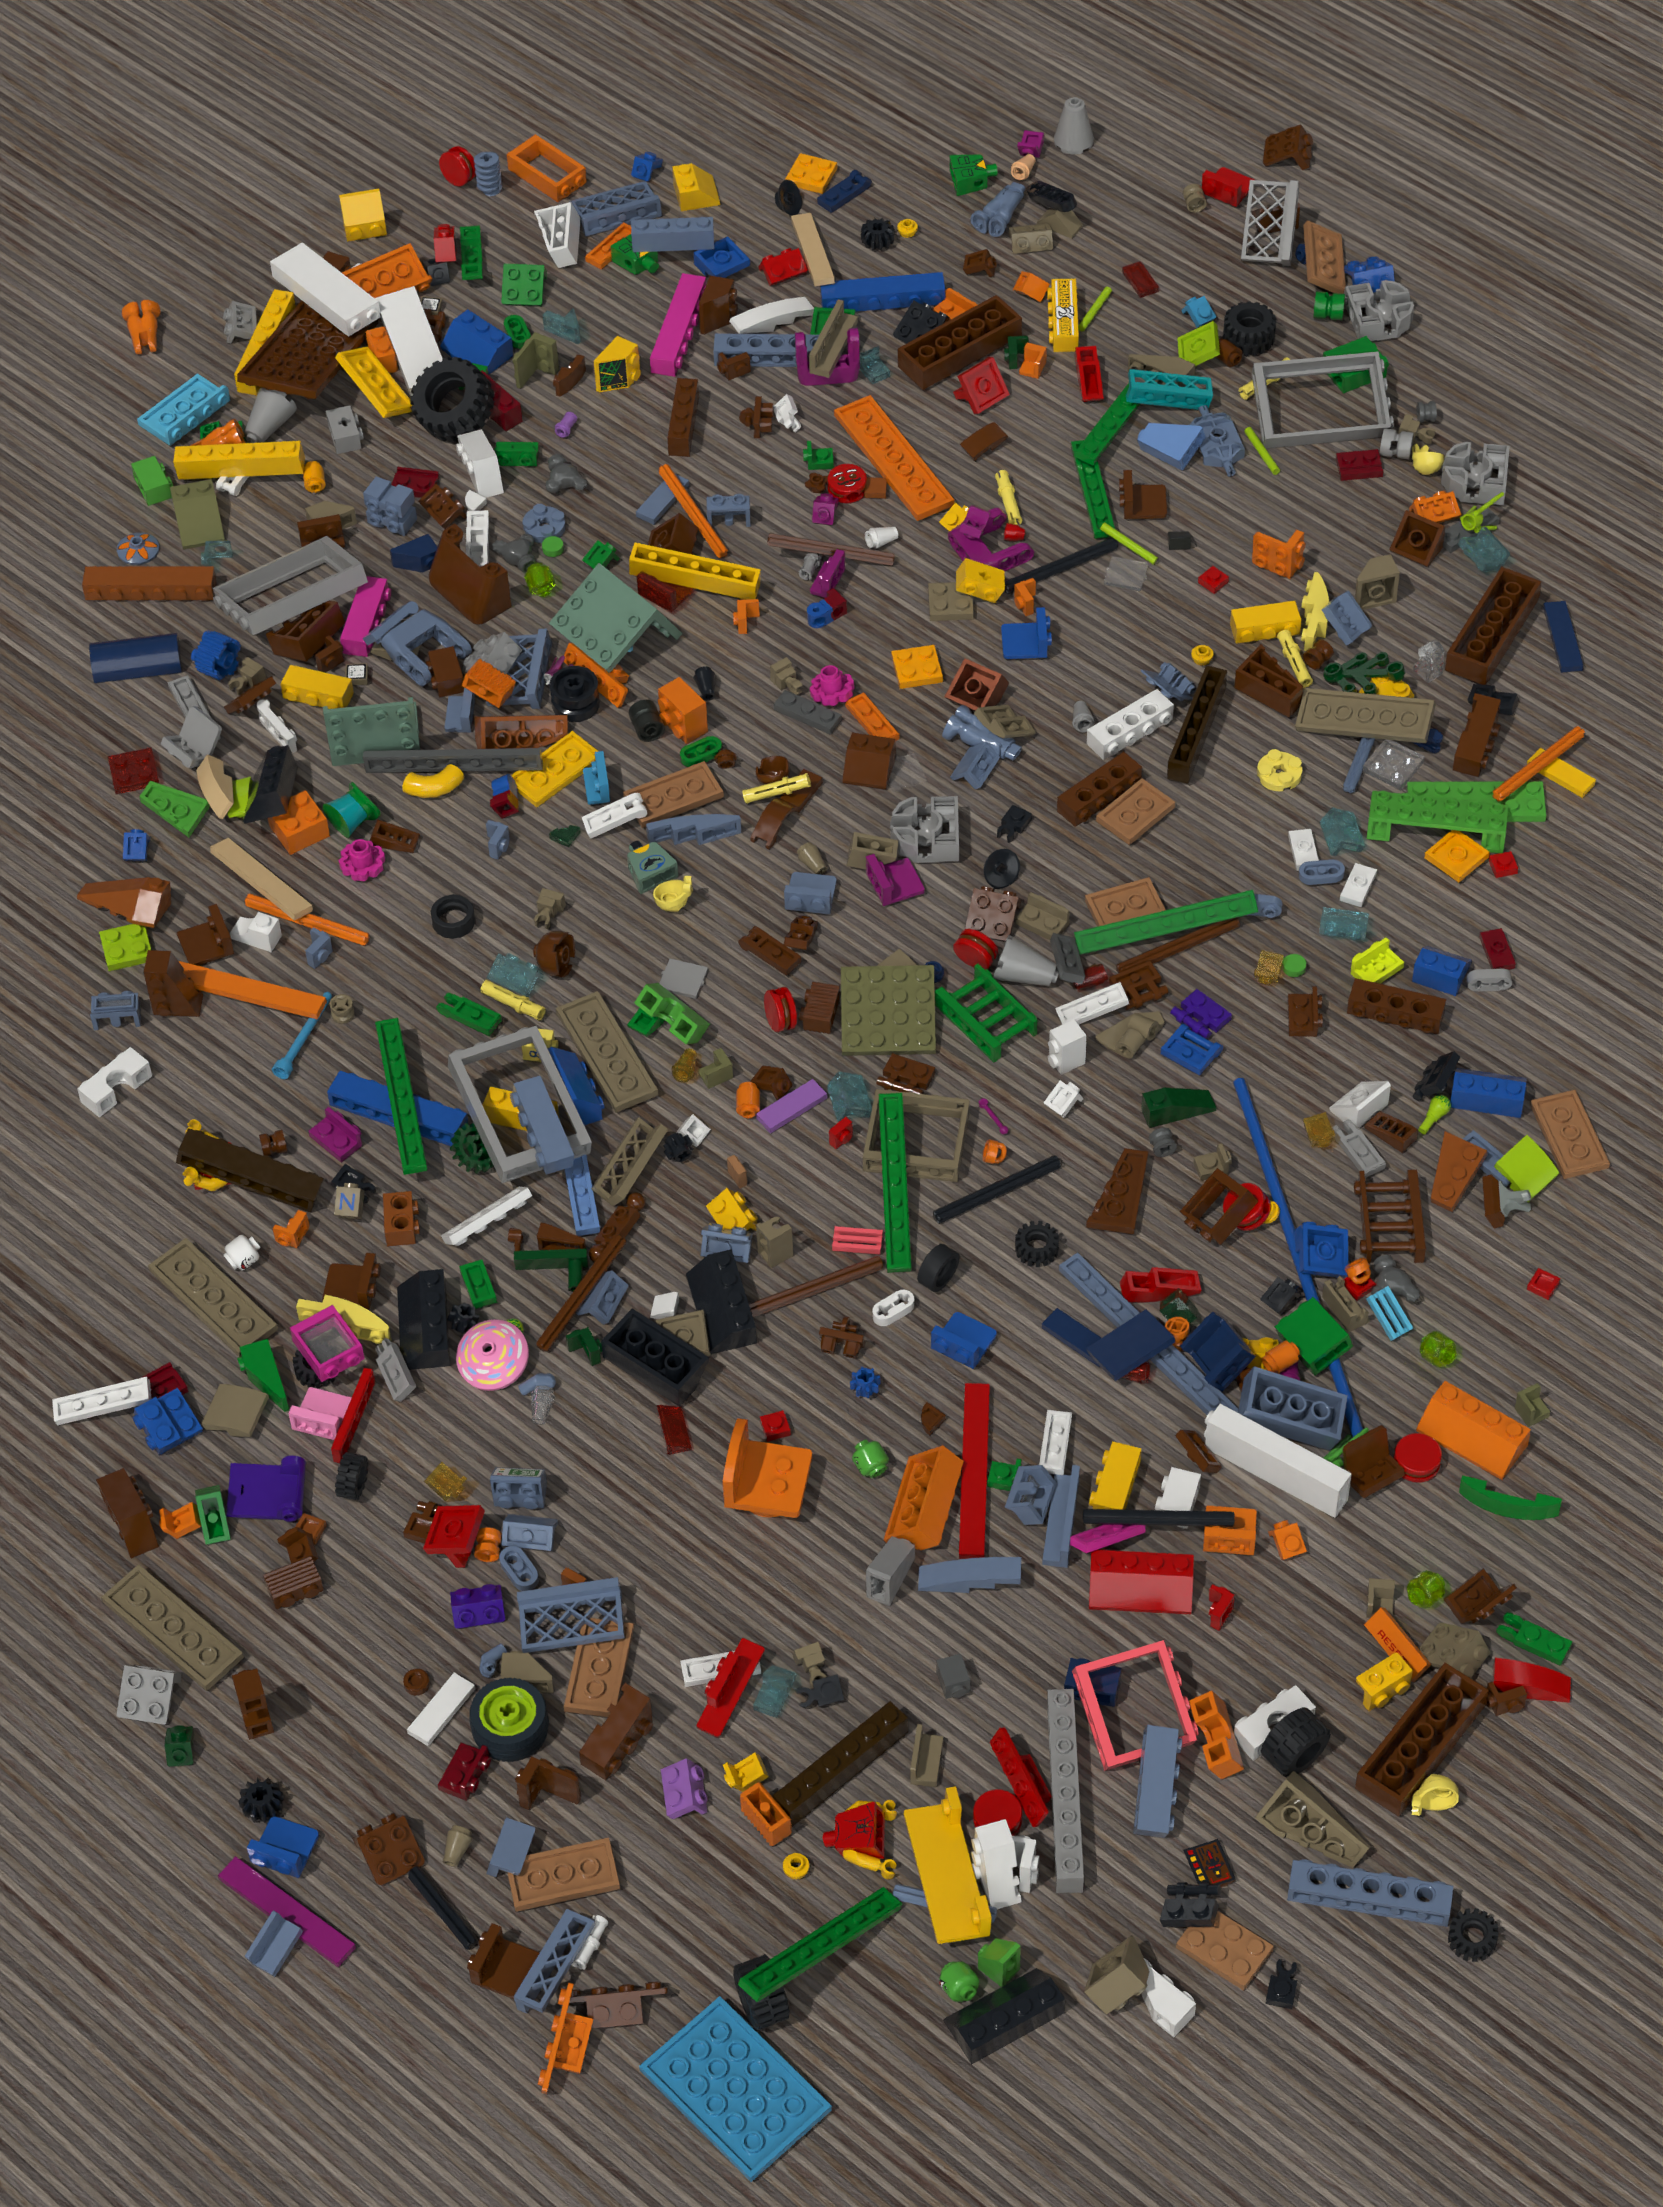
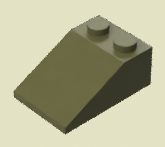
M212 479L170 487L183 550L225 542Z

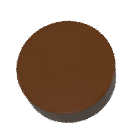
M412 1669L403 1678L404 1688L410 1695H422L429 1689V1676L422 1669Z

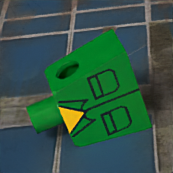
M980 154L949 155V171L957 196L986 189L987 177L998 175L997 165H985L983 156Z
M631 234L611 245L612 262L632 274L638 275L645 270L654 273L658 270V252H633Z

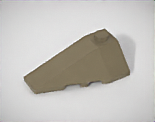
M1294 1771L1286 1778L1255 1817L1275 1835L1298 1842L1300 1846L1305 1848L1310 1847L1322 1852L1324 1856L1352 1868L1370 1848L1317 1790Z

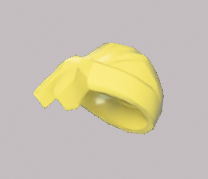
M1416 443L1412 446V460L1415 470L1422 475H1431L1437 472L1443 465L1444 455L1428 452L1429 447L1427 445L1419 449Z
M684 876V881L670 880L659 884L653 891L654 901L657 906L665 911L678 912L686 905L688 897L693 892L692 877Z
M1431 1774L1422 1782L1419 1790L1415 1791L1412 1796V1815L1420 1816L1422 1808L1439 1811L1454 1807L1459 1802L1458 1787L1455 1782L1448 1777Z

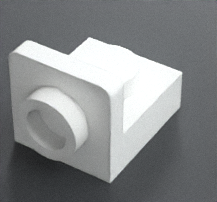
M1060 1080L1044 1101V1104L1064 1118L1077 1100L1082 1102L1084 1098L1079 1094L1080 1089L1071 1082L1066 1085Z

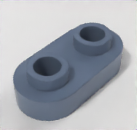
M1333 859L1304 862L1299 867V879L1307 885L1337 883L1343 879L1345 867L1343 863Z
M1254 894L1258 913L1249 915L1273 918L1281 914L1283 905L1281 899L1276 896Z
M517 1546L504 1548L499 1555L500 1566L511 1582L521 1591L534 1589L539 1581L538 1572L526 1554ZM512 1560L517 1561V1562L514 1563V1564H510V1563H509V1562L512 1561ZM526 1578L530 1579L529 1581H526V1582H523V1581H522L523 1579H526Z

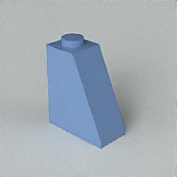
M1148 423L1146 428L1140 431L1137 441L1142 451L1183 471L1206 437L1201 426Z

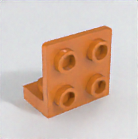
M1206 1506V1511L1234 1512L1235 1524L1233 1527L1205 1526L1203 1551L1254 1555L1257 1511L1247 1508Z

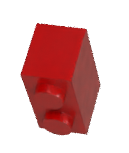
M449 224L438 225V227L434 228L433 237L436 262L456 261L455 226L450 227Z

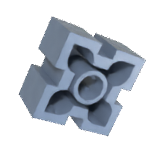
M376 476L364 491V502L368 508L366 510L367 522L380 528L387 526L390 532L405 536L417 520L416 507L412 506L415 502L413 489L399 484L396 487L392 486L391 481Z

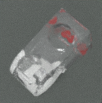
M1432 640L1419 648L1418 654L1420 659L1414 664L1413 668L1427 683L1441 676L1444 667V648L1439 641Z

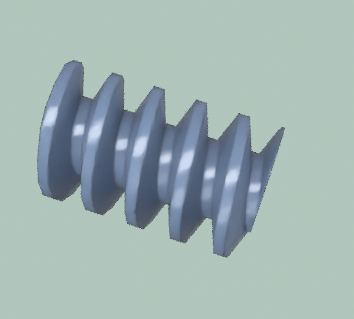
M481 152L474 157L477 188L487 196H495L502 190L499 156L494 152Z

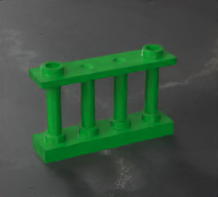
M979 964L974 965V980L955 992L948 993L943 987L935 990V1006L993 1063L1001 1058L1002 1044L1024 1029L1033 1037L1037 1035L1038 1020L1032 1012H1028L993 978L989 970L982 968ZM980 986L988 993L968 1007H963L957 1002ZM995 1000L1003 1007L982 1022L977 1021L972 1016ZM1009 1015L1018 1022L998 1036H992L987 1031V1029Z

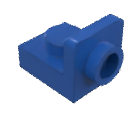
M133 829L131 833L124 832V861H147L148 842H150V837L147 833L139 829Z

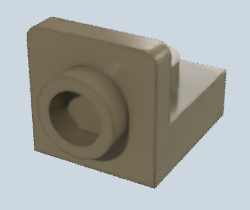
M1220 1143L1217 1144V1152L1196 1156L1193 1163L1200 1181H1204L1217 1168L1228 1175L1232 1159L1230 1152L1225 1151L1223 1144Z

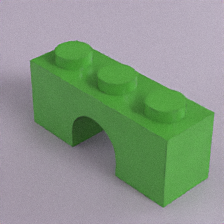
M659 983L646 984L634 1002L651 1017L656 1016L667 1021L671 1025L669 1031L686 1045L698 1043L710 1023Z

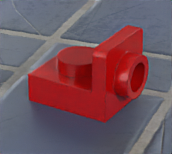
M1213 1584L1209 1588V1601L1213 1604L1208 1615L1211 1616L1210 1627L1220 1631L1234 1608L1235 1594H1232L1227 1588L1218 1587Z

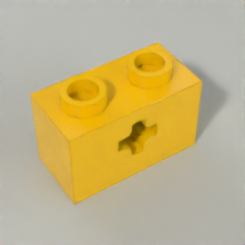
M965 558L956 571V591L996 603L1005 590L1004 570Z

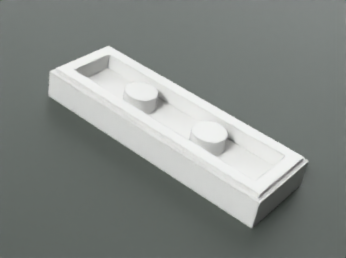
M1119 982L1055 1009L1062 1025L1073 1019L1079 1025L1129 1004V1000Z
M1047 1410L1039 1465H1043L1049 1474L1064 1475L1072 1412Z
M729 1652L681 1660L685 1687L706 1684L711 1679L715 1680L718 1674L716 1671L718 1663L722 1657L726 1658ZM760 1662L753 1675L761 1674Z
M453 1673L408 1727L407 1733L429 1746L475 1691V1685L458 1674Z

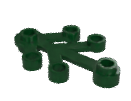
M1361 652L1342 665L1336 662L1328 664L1324 668L1323 676L1325 681L1337 683L1343 692L1357 693L1355 685L1345 679L1353 678L1363 688L1365 694H1377L1376 685L1371 683L1366 677H1389L1392 681L1398 682L1404 678L1405 669L1403 663L1399 661L1389 664L1390 660L1386 652L1378 653L1371 660L1368 659L1366 653ZM1377 665L1379 667L1388 665L1386 669H1371Z

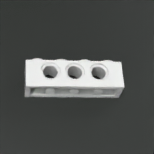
M1156 689L1087 729V745L1102 760L1114 756L1123 748L1133 745L1140 738L1150 735L1157 728L1167 725L1173 720L1174 704Z

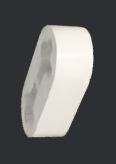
M899 1290L876 1303L872 1309L874 1323L879 1326H888L909 1314L914 1309L913 1294L908 1290ZM879 1312H882V1313H884V1314L888 1312V1315H887V1316H885V1315H883V1314L879 1315Z

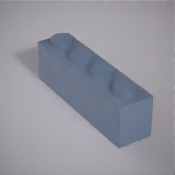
M713 217L631 220L633 252L714 249Z
M541 1076L513 1083V1092L510 1094V1099L513 1107H517L519 1110L518 1117L521 1126L526 1127L528 1131L527 1140L530 1147H534L536 1150L535 1157L538 1166L543 1167L546 1175L573 1167V1150Z
M1147 1725L1143 1730L1133 1834L1165 1838L1169 1831H1173L1174 1815H1170L1171 1805H1175L1177 1798V1789H1173L1174 1779H1178L1180 1767L1179 1763H1175L1176 1753H1180L1182 1747V1738L1178 1737L1179 1729Z

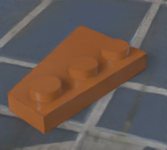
M1445 1131L1431 1194V1203L1453 1212L1487 1157V1150Z

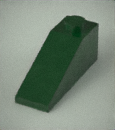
M1164 1087L1142 1093L1141 1111L1149 1128L1214 1112L1217 1109L1209 1090Z

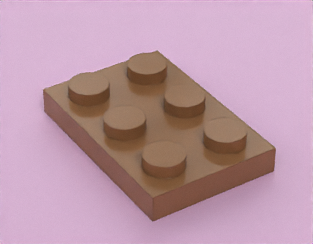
M1141 778L1096 815V822L1130 845L1175 808V801Z
M1149 877L1085 895V902L1097 927L1165 911Z
M1217 1911L1213 1927H1188L1176 1943V1949L1243 1991L1273 1952L1274 1948L1272 1944Z

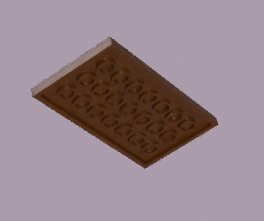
M301 300L237 374V382L245 383L248 386L263 387L267 390H277L289 395L304 396L307 399H316L342 368L335 358L337 353L357 349L367 338L365 332L374 329L378 325V319L348 337Z

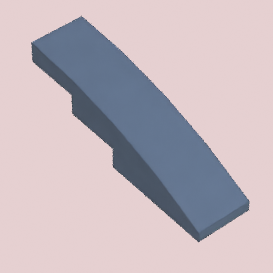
M725 814L689 815L647 823V839L649 843H658L672 839L674 845L696 839L698 845L740 834L741 819L739 815Z
M1021 1557L968 1558L919 1566L918 1591L969 1593V1588L995 1589V1584H1021Z

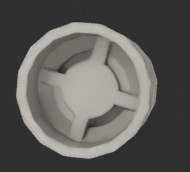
M1384 428L1380 455L1392 457L1396 454L1397 458L1409 460L1414 433L1401 431L1398 434L1396 430ZM1392 441H1398L1397 447L1392 445Z

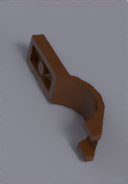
M803 769L798 776L808 773L811 787L792 791V794L789 795L784 793L780 798L773 799L761 814L750 837V841L755 843L758 838L767 841L766 849L770 850L776 842L778 832L786 817L793 811L799 813L822 785L823 777Z

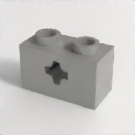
M351 406L326 410L327 423L336 453L340 454L361 449L360 440H364L361 427L357 428L359 425L357 413H352Z

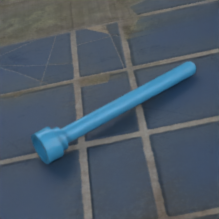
M325 992L323 994V997H326L327 1003L323 1008L319 1018L321 1017L325 1008L332 999V994L330 992ZM308 1018L285 1057L277 1060L272 1067V1072L275 1076L281 1079H288L293 1071V1060L319 1018Z

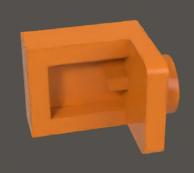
M1034 578L1021 581L1014 586L1015 605L1019 610H1022L1025 616L1034 614V598L1032 597L1036 595V581Z
M758 599L737 600V612H733L734 625H738V634H747V618L760 616Z
M193 1502L173 1512L165 1508L159 1510L161 1529L176 1539L201 1527L198 1507Z
M1288 1520L1273 1524L1274 1529L1268 1531L1269 1536L1274 1538L1281 1560L1307 1552L1297 1523L1289 1524Z

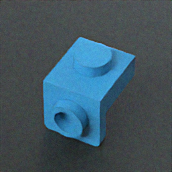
M1196 296L1185 302L1186 306L1181 310L1183 314L1189 313L1197 328L1216 318L1205 296L1199 299Z

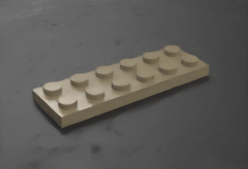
M1305 688L1295 728L1296 731L1427 743L1436 703L1435 700Z
M598 991L556 1008L557 1016L615 1113L658 1096L657 1087Z
M187 1238L148 1265L149 1271L238 1357H241L240 1346L265 1340L278 1330L277 1324Z
M139 1564L101 1596L102 1602L205 1691H208L244 1658L242 1651Z

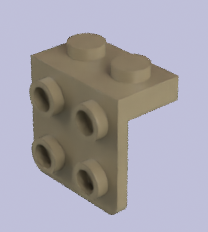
M1439 1623L1419 1648L1432 1664L1431 1666L1441 1668L1444 1663H1447L1469 1678H1472L1490 1654L1479 1631L1446 1623Z

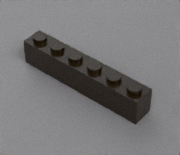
M1206 665L1169 757L1167 779L1189 784L1226 690L1227 670Z
M189 1128L183 1138L176 1158L177 1164L193 1167L201 1173L310 1213L324 1179L313 1172L300 1170L291 1164L281 1163L267 1155L254 1153L248 1148L235 1146L224 1139H216L202 1131Z
M889 1701L776 1792L773 1798L791 1818V1826L793 1827L904 1737L908 1733V1717Z

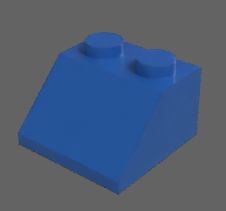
M1431 946L1423 947L1414 964L1412 982L1456 996L1472 960Z

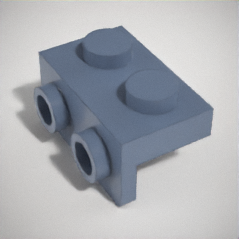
M1346 591L1332 599L1322 609L1326 619L1332 624L1338 637L1346 646L1372 627L1371 622L1350 591Z
M710 1223L701 1230L703 1238L700 1256L706 1257L709 1254L732 1249L735 1261L748 1263L750 1261L753 1233L746 1232L747 1229L742 1227H732V1230L723 1229L721 1224Z

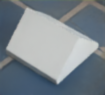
M1389 1081L1361 1082L1329 1107V1109L1343 1122L1351 1120L1356 1128L1359 1129L1379 1111L1388 1106L1391 1085Z

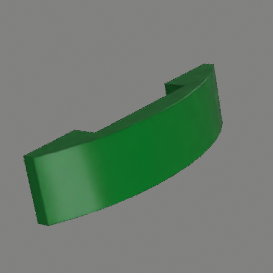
M480 225L460 227L462 280L483 279Z
M1462 1475L1459 1493L1468 1501L1486 1511L1522 1520H1543L1559 1516L1561 1498L1537 1493L1535 1501L1486 1490L1487 1481Z

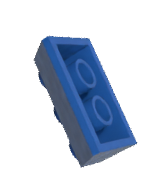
M468 309L452 321L440 345V349L453 358L459 357L471 363L488 366V374L513 357L512 338Z
M554 1047L547 1048L584 1126L602 1120L604 1103L601 1096H596L595 1094L596 1088L592 1078L588 1079L586 1076L587 1069L584 1062H579L576 1053Z
M1457 1068L1452 1088L1451 1108L1521 1118L1527 1078Z

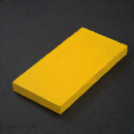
M368 347L337 353L336 360L383 418L412 412L410 398Z
M571 731L541 753L543 770H518L511 775L515 780L517 792L535 807H539L583 774L584 768L592 767L591 761H595V752H598V750L574 731Z

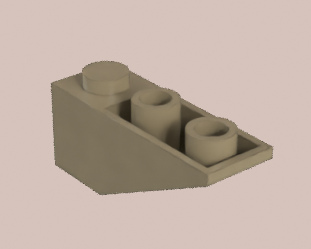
M1130 354L1128 356V371L1129 369L1195 376V364L1176 356ZM1155 380L1160 385L1166 384L1162 380ZM1176 382L1179 387L1186 386L1182 382Z

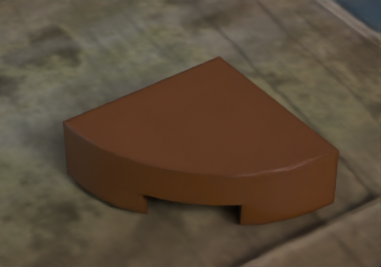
M926 1402L922 1408L921 1424L924 1431L930 1436L946 1420V1415Z

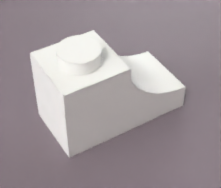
M258 912L255 918L240 917L231 930L230 936L233 940L272 952L282 937L278 918Z

